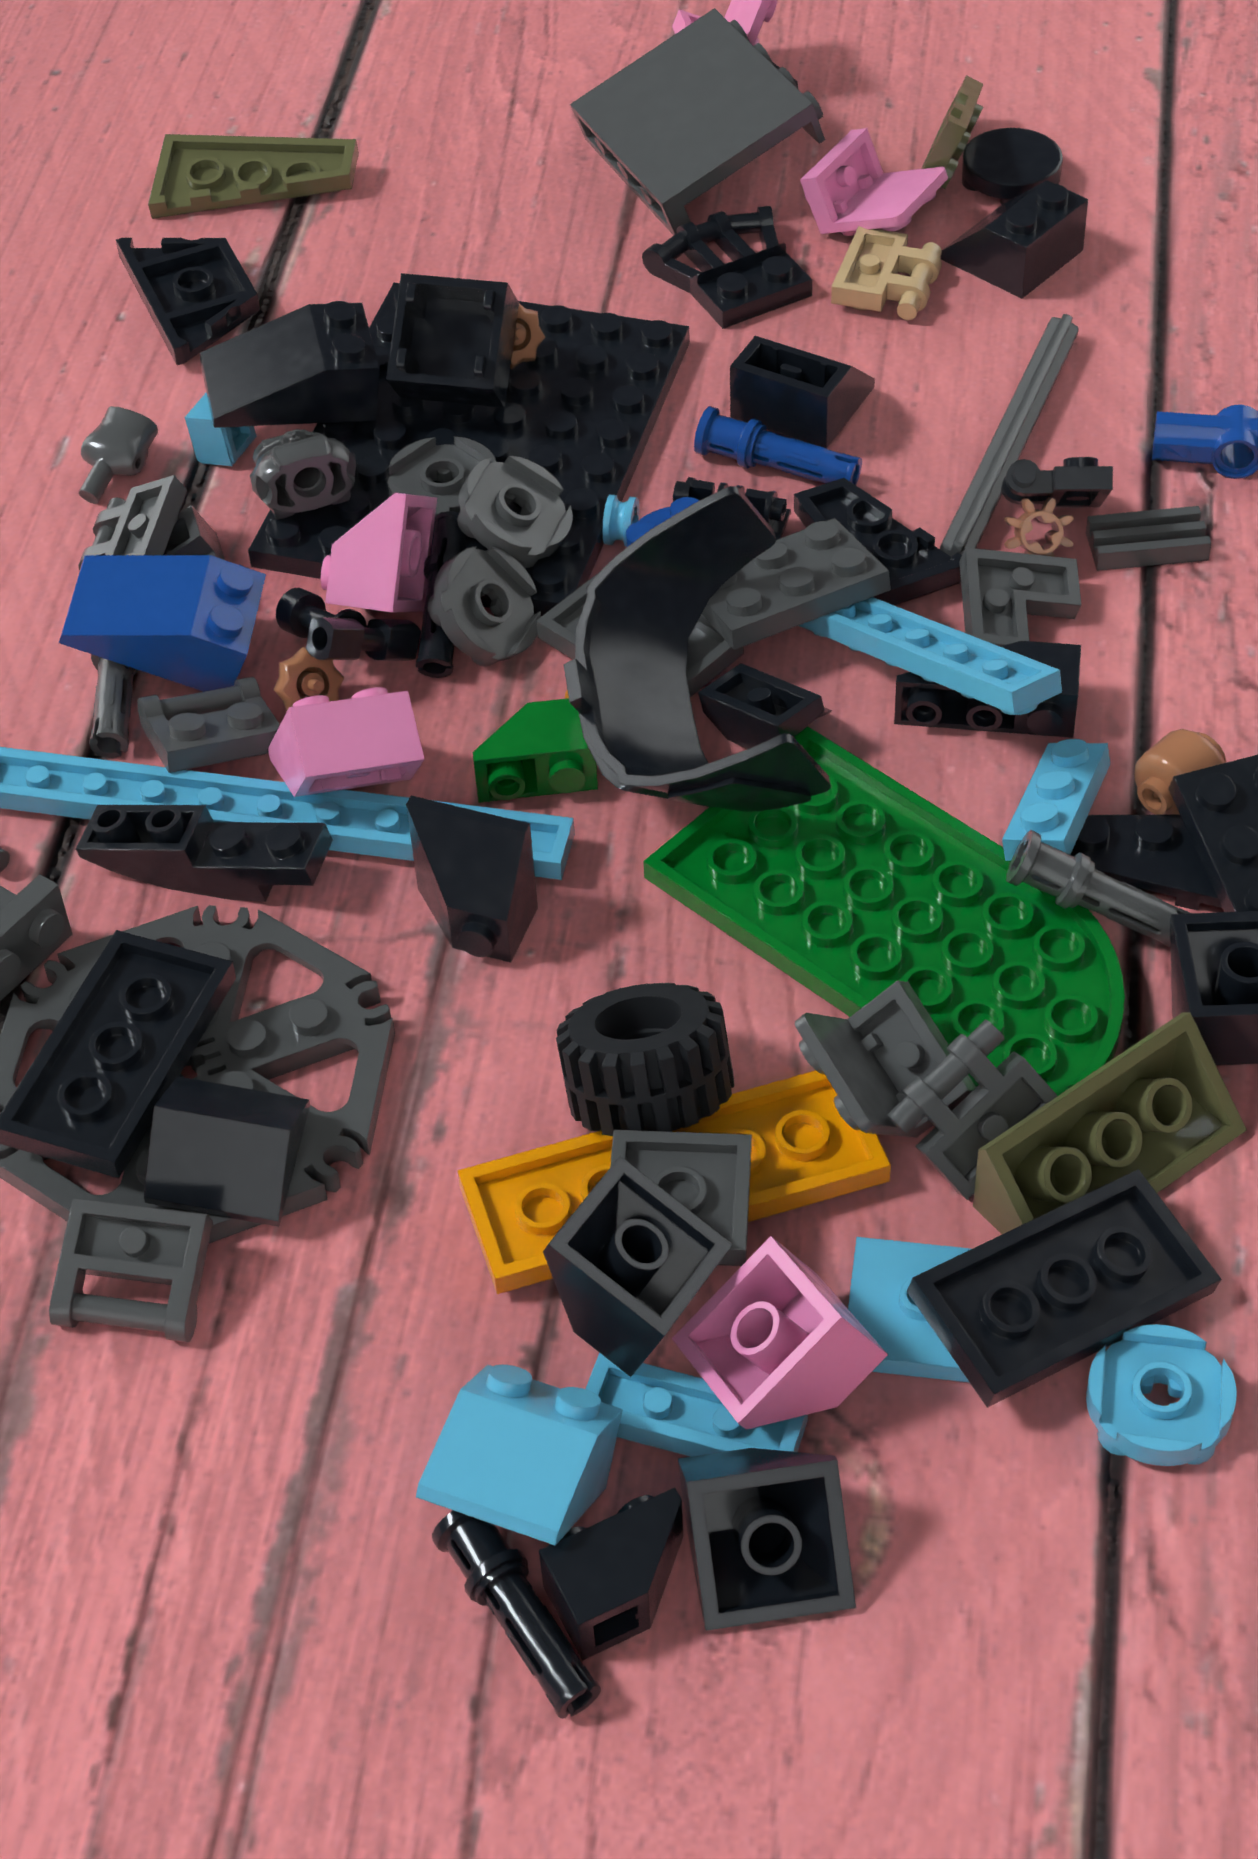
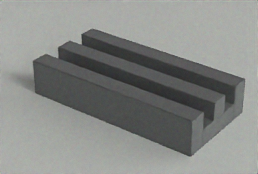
M1199 506L1088 516L1086 536L1097 571L1209 560L1211 540L1209 536H1205L1206 526L1204 521H1200L1201 511Z

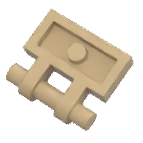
M858 226L831 286V303L850 306L858 310L881 312L886 299L898 301L897 314L904 320H912L916 317L918 311L926 307L931 293L929 284L937 279L942 267L940 259L942 250L939 245L933 242L924 244L922 249L907 247L908 234L880 229H866ZM897 273H908L910 276L899 275Z

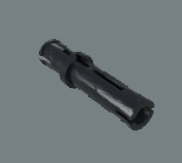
M454 511L441 512L436 515L432 553L424 562L423 572L424 576L428 579L422 617L419 653L415 666L418 668L419 673L432 678L447 677L451 675L454 667L452 663L455 645L450 641L442 627L431 619L428 612V601L434 595V584L440 568L447 560L467 549L468 536L459 528L457 522L459 513Z

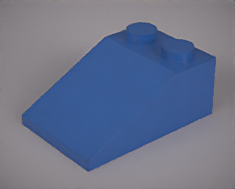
M212 555L84 556L59 643L203 692L234 686V682L237 680L248 655L266 574Z

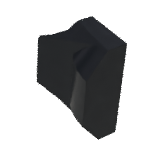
M742 663L698 692L704 714L727 740L747 749L781 734H790L795 737L815 719L832 712V710L823 706L820 695Z

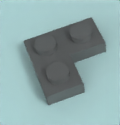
M966 547L959 561L965 633L997 646H1004L1018 641H1029L1027 614L1075 619L1082 606L1077 559Z

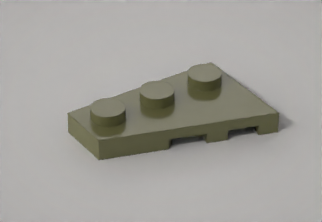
M967 75L946 113L921 168L945 167L948 179L941 186L946 189L958 166V160L969 141L971 131L983 109V106L977 104L983 83Z

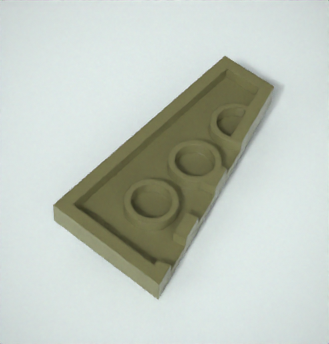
M165 134L148 202L151 217L154 219L352 189L359 155L356 139Z

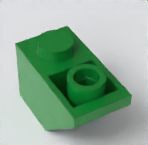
M569 698L527 703L473 751L478 803L598 790L596 761L584 740L579 713L570 704Z

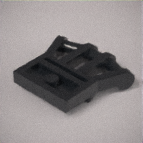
M771 206L758 207L757 212L734 215H726L725 212L720 211L709 215L707 222L698 225L692 222L680 225L675 235L663 244L656 243L651 245L642 254L643 264L649 273L690 293L722 329L812 296L811 277L786 253V244H778ZM759 233L763 250L755 253L739 234ZM714 241L732 262L724 264L706 243ZM684 253L700 271L676 259Z

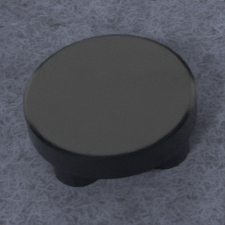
M1024 128L990 130L974 137L966 145L963 152L962 184L968 190L979 191L987 196L998 198L1000 203L1003 204L1046 180L1058 184L1062 172V151L1051 138L1033 130Z

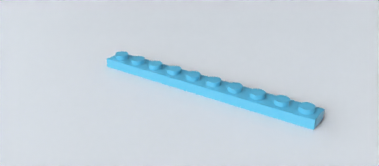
M0 747V808L90 820L97 805H206L214 822L325 823L333 839L329 848L331 851L414 861L406 808L409 797L352 790H338L294 797L285 782L191 770L168 773L165 767ZM441 802L530 823L535 877L562 880L575 836L574 818Z

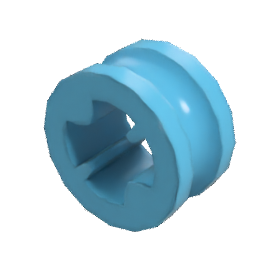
M609 494L603 516L602 534L604 544L613 545L616 540H622L624 546L627 547L626 530L631 524L639 521L640 506L637 497H629L628 501L621 502L617 495Z

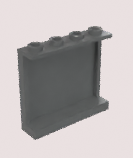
M715 8L570 104L585 140L673 235L677 233L678 226L691 222L684 207L685 205L799 129L803 128L819 144L825 141L819 119L823 117V112L815 97L809 91L802 94L786 68L781 67L777 69L760 43L753 46L741 25L736 20L727 21Z

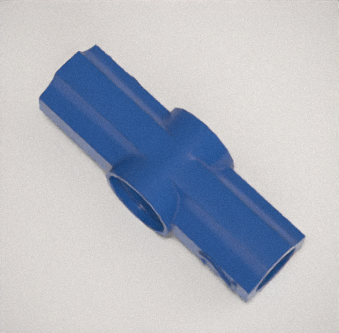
M1231 405L1222 409L1217 415L1157 411L1152 460L1212 464L1218 473L1233 479L1253 475L1258 470V411L1246 405Z

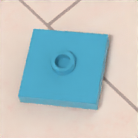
M856 1237L848 1310L888 1354L872 1372L969 1382L914 1303L907 1289L914 1276L971 1250L970 1248Z

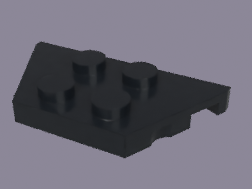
M132 238L116 239L119 257L176 365L186 363L260 311L258 294L226 238H200L197 240L162 238V248H134Z

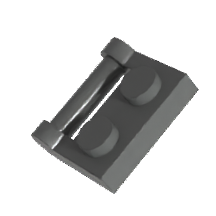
M254 677L237 679L234 682V686L162 700L157 695L138 698L137 701L141 726L168 773L268 754V747L280 726L261 697L258 683Z
M72 1198L50 1300L49 1318L51 1324L76 1327L78 1322L81 1321L164 1332L167 1340L190 1342L197 1323V1299L213 1221L207 1214ZM85 1275L171 1285L168 1304L83 1294Z

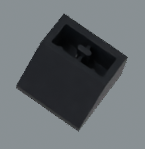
M754 336L730 365V418L747 423L751 419L760 420L763 425H766L767 430L828 448L873 390L875 378L853 366Z

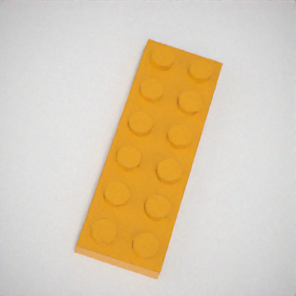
M816 1070L732 1093L729 1100L720 1104V1109L713 1115L701 1118L699 1123L687 1128L672 1131L752 1135L748 1222L890 1182L891 1165L877 1135L865 1133L862 1130H855L844 1121L834 1104V1097L837 1096L836 1091L826 1075ZM596 1131L457 1170L459 1186L497 1294L553 1279L543 1250L610 1169L613 1136L602 1135V1131Z

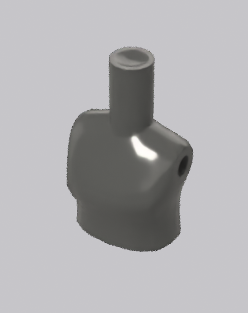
M109 407L100 425L82 443L81 456L85 462L93 467L80 488L79 495L84 500L97 504L113 475L133 476L138 474L145 466L148 449L158 434L157 425L140 413L121 407Z

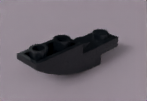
M97 805L75 850L79 857L118 874L163 888L222 899L266 902L273 885L313 886L333 839L325 823L214 822L206 805Z

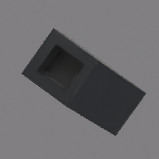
M675 1487L655 1497L651 1495L637 1497L626 1503L616 1515L588 1528L583 1526L573 1527L556 1546L550 1544L539 1550L543 1587L582 1661L651 1628L684 1536L682 1498Z

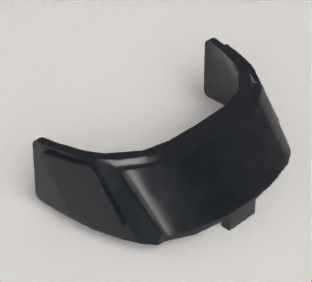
M736 486L726 487L692 504L650 529L616 555L596 575L586 588L587 598L576 628L575 659L563 665L569 702L579 713L584 740L602 775L616 788L701 806L754 812L811 801V796L827 792L831 784L827 773L790 734H781L755 747L708 763L700 746L686 673L689 637L709 599L745 565L771 548L776 542L774 530Z

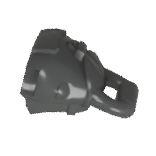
M296 429L277 437L262 440L254 450L253 460L256 466L250 474L252 489L271 509L276 520L293 516L295 513L315 510L330 504L336 505L350 500V490L355 483L354 476L357 463L355 454L342 442L334 438H327L321 433Z

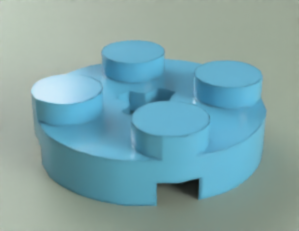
M1153 1324L1137 1326L1125 1331L1121 1341L1112 1344L1106 1351L1105 1345L1096 1354L1089 1372L1086 1403L1089 1416L1098 1429L1099 1442L1104 1449L1112 1454L1126 1455L1131 1459L1151 1465L1176 1466L1186 1463L1197 1465L1208 1461L1214 1455L1218 1443L1227 1435L1232 1422L1237 1398L1236 1383L1232 1370L1224 1359L1221 1366L1215 1356L1205 1350L1207 1342L1188 1330L1175 1326ZM1161 1383L1168 1385L1167 1391L1169 1396L1180 1398L1177 1403H1170L1168 1406H1161L1152 1403L1143 1394L1151 1393L1153 1385Z

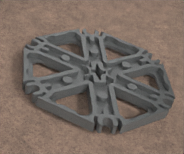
M209 905L203 912L202 921L199 908L195 906L122 931L163 943H174L185 949L233 961L236 979L185 1065L191 1066L197 1073V1077L193 1079L296 1097L269 1080L353 1049L358 1051L359 1055L348 1102L339 1110L332 1112L320 1111L310 1105L282 1217L326 1201V1191L337 1192L341 1188L338 1171L330 1165L337 1161H344L352 1167L359 1169L363 1165L360 1148L370 1156L395 1037L393 1018H391L390 1009L387 1004L374 1009H365L381 1002L376 981H372L371 973L259 909L258 919L253 928L248 908L240 907L238 918L234 923L219 925L216 906ZM113 935L58 953L59 962L48 960L44 964L48 981L52 983L51 986L38 988L32 983L25 981L21 985L25 1001L20 1000L13 994L0 1034V1114L17 1089L15 1081L30 1035L36 1029L54 1030ZM262 950H276L323 978L322 986L312 994L238 1019L253 959ZM152 1123L124 1169L121 1183L114 1191L104 1195L90 1194L44 1163V1160L49 1159L47 1157L0 1144V1178L65 1221H68L72 1198L199 1213L145 1203L144 1190ZM207 1214L213 1221L209 1244L261 1224Z

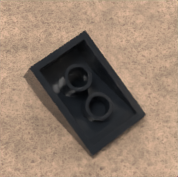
M333 301L328 304H308L200 352V363L214 428L376 421L380 367L362 303Z

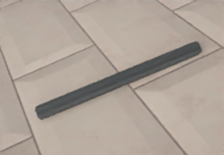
M1063 314L1062 318L1052 317L1048 322L940 545V550L949 556H953L957 552L962 555L966 547L977 548L1001 498L1002 481L1011 464L1019 459L1078 335L1079 328L1071 323L1072 316Z

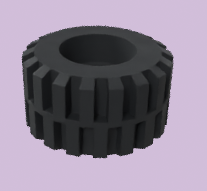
M647 983L612 990L603 995L593 997L582 1003L583 1006L573 1009L565 1016L566 1021L560 1023L557 1028L558 1037H556L571 1115L575 1121L582 1122V1127L590 1131H602V1135L613 1136L614 1130L672 1132L680 1128L692 1126L699 1123L701 1118L713 1115L720 1109L719 1105L727 1102L732 1095L731 1088L734 1087V1075L723 1009L721 1004L716 1002L715 996L709 992L699 991L697 987L675 985V983Z

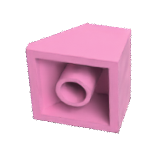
M394 493L335 541L331 547V555H327L324 558L321 568V587L323 590H327L325 603L386 612L424 611L428 579L424 576L423 570L426 558L431 555L437 497Z
M772 1236L758 1248L672 1338L736 1422L746 1430L838 1407L888 1356L819 1275Z

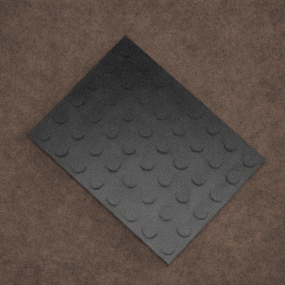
M393 283L369 327L380 367L376 421L317 423L313 430L314 433H321L327 438H334L342 442L355 454L357 465L354 476L355 483L350 490V500L336 505L330 504L315 510L295 513L293 516L278 520L275 519L270 509L248 549L251 567L321 579L322 564L324 558L327 555H331L332 544L389 498L387 482L390 477L389 465L392 458L404 447L422 439L435 437L436 446L444 444L454 445V437H463L474 440L488 448L494 455L496 462L505 463L508 456H516L540 465L551 473L562 486L563 492L559 497L565 505V510L567 511L571 505L573 514L572 525L558 549L550 556L539 559L533 567L525 568L532 578L537 591L536 594L530 596L534 606V614L541 611L542 617L588 581L604 544L602 529L607 497L609 494L617 495L621 502L624 498L689 346V326L671 324L662 320L651 321L618 316L614 313H597L570 309L561 305L549 306L518 301L524 308L538 311L539 326L546 338L537 348L535 361L522 362L513 369H510L505 408L400 398L386 380L400 283ZM512 502L508 507L513 512L521 515L522 507ZM468 536L467 548L476 547V549L488 550L476 538ZM488 595L481 597L483 607L489 608L492 602Z

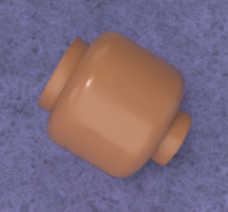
M1186 729L1169 732L1146 751L1135 764L1134 779L1137 786V794L1143 806L1156 815L1180 814L1169 791L1173 776L1226 763V757L1222 748L1213 738L1204 733Z

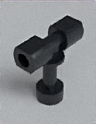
M292 588L284 593L276 608V620L279 627L300 638H307L306 649L312 657L318 660H357L360 658L361 651H365L374 660L412 661L416 659L421 630L410 620L371 619L367 625L364 616L353 609L342 610L337 615L327 612L325 603L319 595L302 588Z

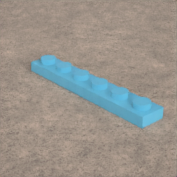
M874 597L798 625L812 631L817 636L837 641L848 646L853 651L866 653L885 661L887 665L907 670L921 676L925 681L935 682L960 692L964 697L974 698L989 704L1008 715H1022L1032 712L1039 703L1062 693L1059 669Z

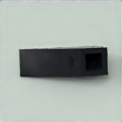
M1018 641L1000 646L1060 670L1062 693L1039 703L1035 710L1022 715L1005 714L996 707L974 698L964 697L960 692L938 683L925 681L921 676L911 672L897 675L894 724L1073 738L1079 692L1081 645Z

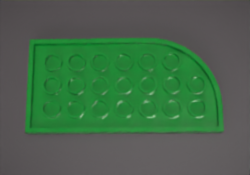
M808 726L794 738L829 776L831 787L827 792L811 796V801L765 811L743 812L709 807L643 861L645 879L849 1017L897 980L909 982L949 1045L960 1034L968 1037L986 1019L1005 1038L987 1056L991 1063L997 1068L1014 1051L1026 1059L1057 1096L1114 1058L1121 1034L1125 993L1123 975L1112 943L1095 916L1088 909L1079 905L1066 909L1055 904L1054 896L1024 882L1018 886L1008 883L1006 875L1011 861H1005L1002 846ZM968 1074L974 1085L977 1087L979 1085L977 1081L970 1074Z

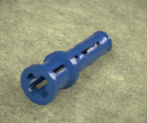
M712 406L707 407L703 412L695 434L694 451L696 454L705 456L709 452L736 459L738 466L746 469L759 464L825 484L845 478L856 485L862 468V459L860 457L838 453L821 446L778 435L777 433L767 431L766 425H763L760 420L751 419L748 423L720 415V410Z

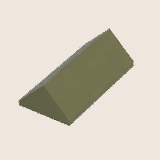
M1182 1012L978 1149L973 1207L1001 1234H1004L1138 1169L1156 1193H1158L1247 1131L1191 1013Z

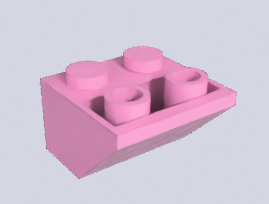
M383 687L359 691L352 696V699L329 702L327 696L318 695L298 700L293 704V707H289L268 747L272 764L294 797L411 780L425 760L408 691L388 693L387 689Z

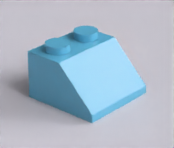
M503 1364L487 1365L460 1389L418 1483L416 1498L556 1546L606 1489L623 1409L601 1402L597 1394L583 1388H558L533 1380L532 1375L528 1371L517 1366Z

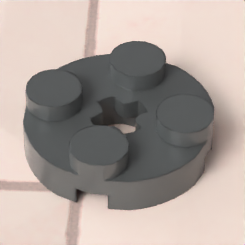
M435 437L416 441L400 450L391 460L389 465L390 477L387 482L389 497L394 493L437 497L435 517L437 514L446 511L460 513L459 493L468 475L480 461L492 457L490 463L496 462L495 457L484 445L468 438L454 437V445L444 444L436 446Z
M508 456L505 463H490L492 457L484 459L474 466L460 490L459 505L461 511L457 517L458 526L464 534L471 538H476L487 549L494 547L504 550L517 559L524 568L533 567L539 559L553 554L568 534L573 520L571 505L566 511L565 505L559 497L563 492L562 486L551 473L540 465L516 456ZM512 502L517 503L522 507L521 515L513 512L508 506Z
M476 547L467 548L447 560L437 574L434 584V595L428 601V612L431 619L442 627L450 641L460 651L471 657L476 664L484 667L498 661L510 659L525 651L538 635L536 620L541 617V611L534 614V606L530 596L536 594L537 591L529 573L512 555L494 547L486 551L476 549ZM488 595L492 600L489 608L494 616L484 609L481 602L482 596Z

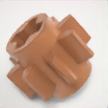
M1048 497L1043 504L1042 510L1034 508L1033 503L1028 498L1022 499V508L1025 513L1018 519L1014 517L1004 518L1008 525L1015 527V537L1008 539L1004 543L1005 548L1012 549L1021 546L1025 549L1024 554H1042L1055 557L1053 551L1059 545L1073 547L1074 543L1069 538L1063 537V526L1070 524L1074 518L1072 515L1057 517L1052 514L1056 506V499ZM1035 517L1040 522L1051 523L1052 530L1045 533L1047 543L1043 546L1036 541L1026 540L1025 534L1033 529L1031 520Z

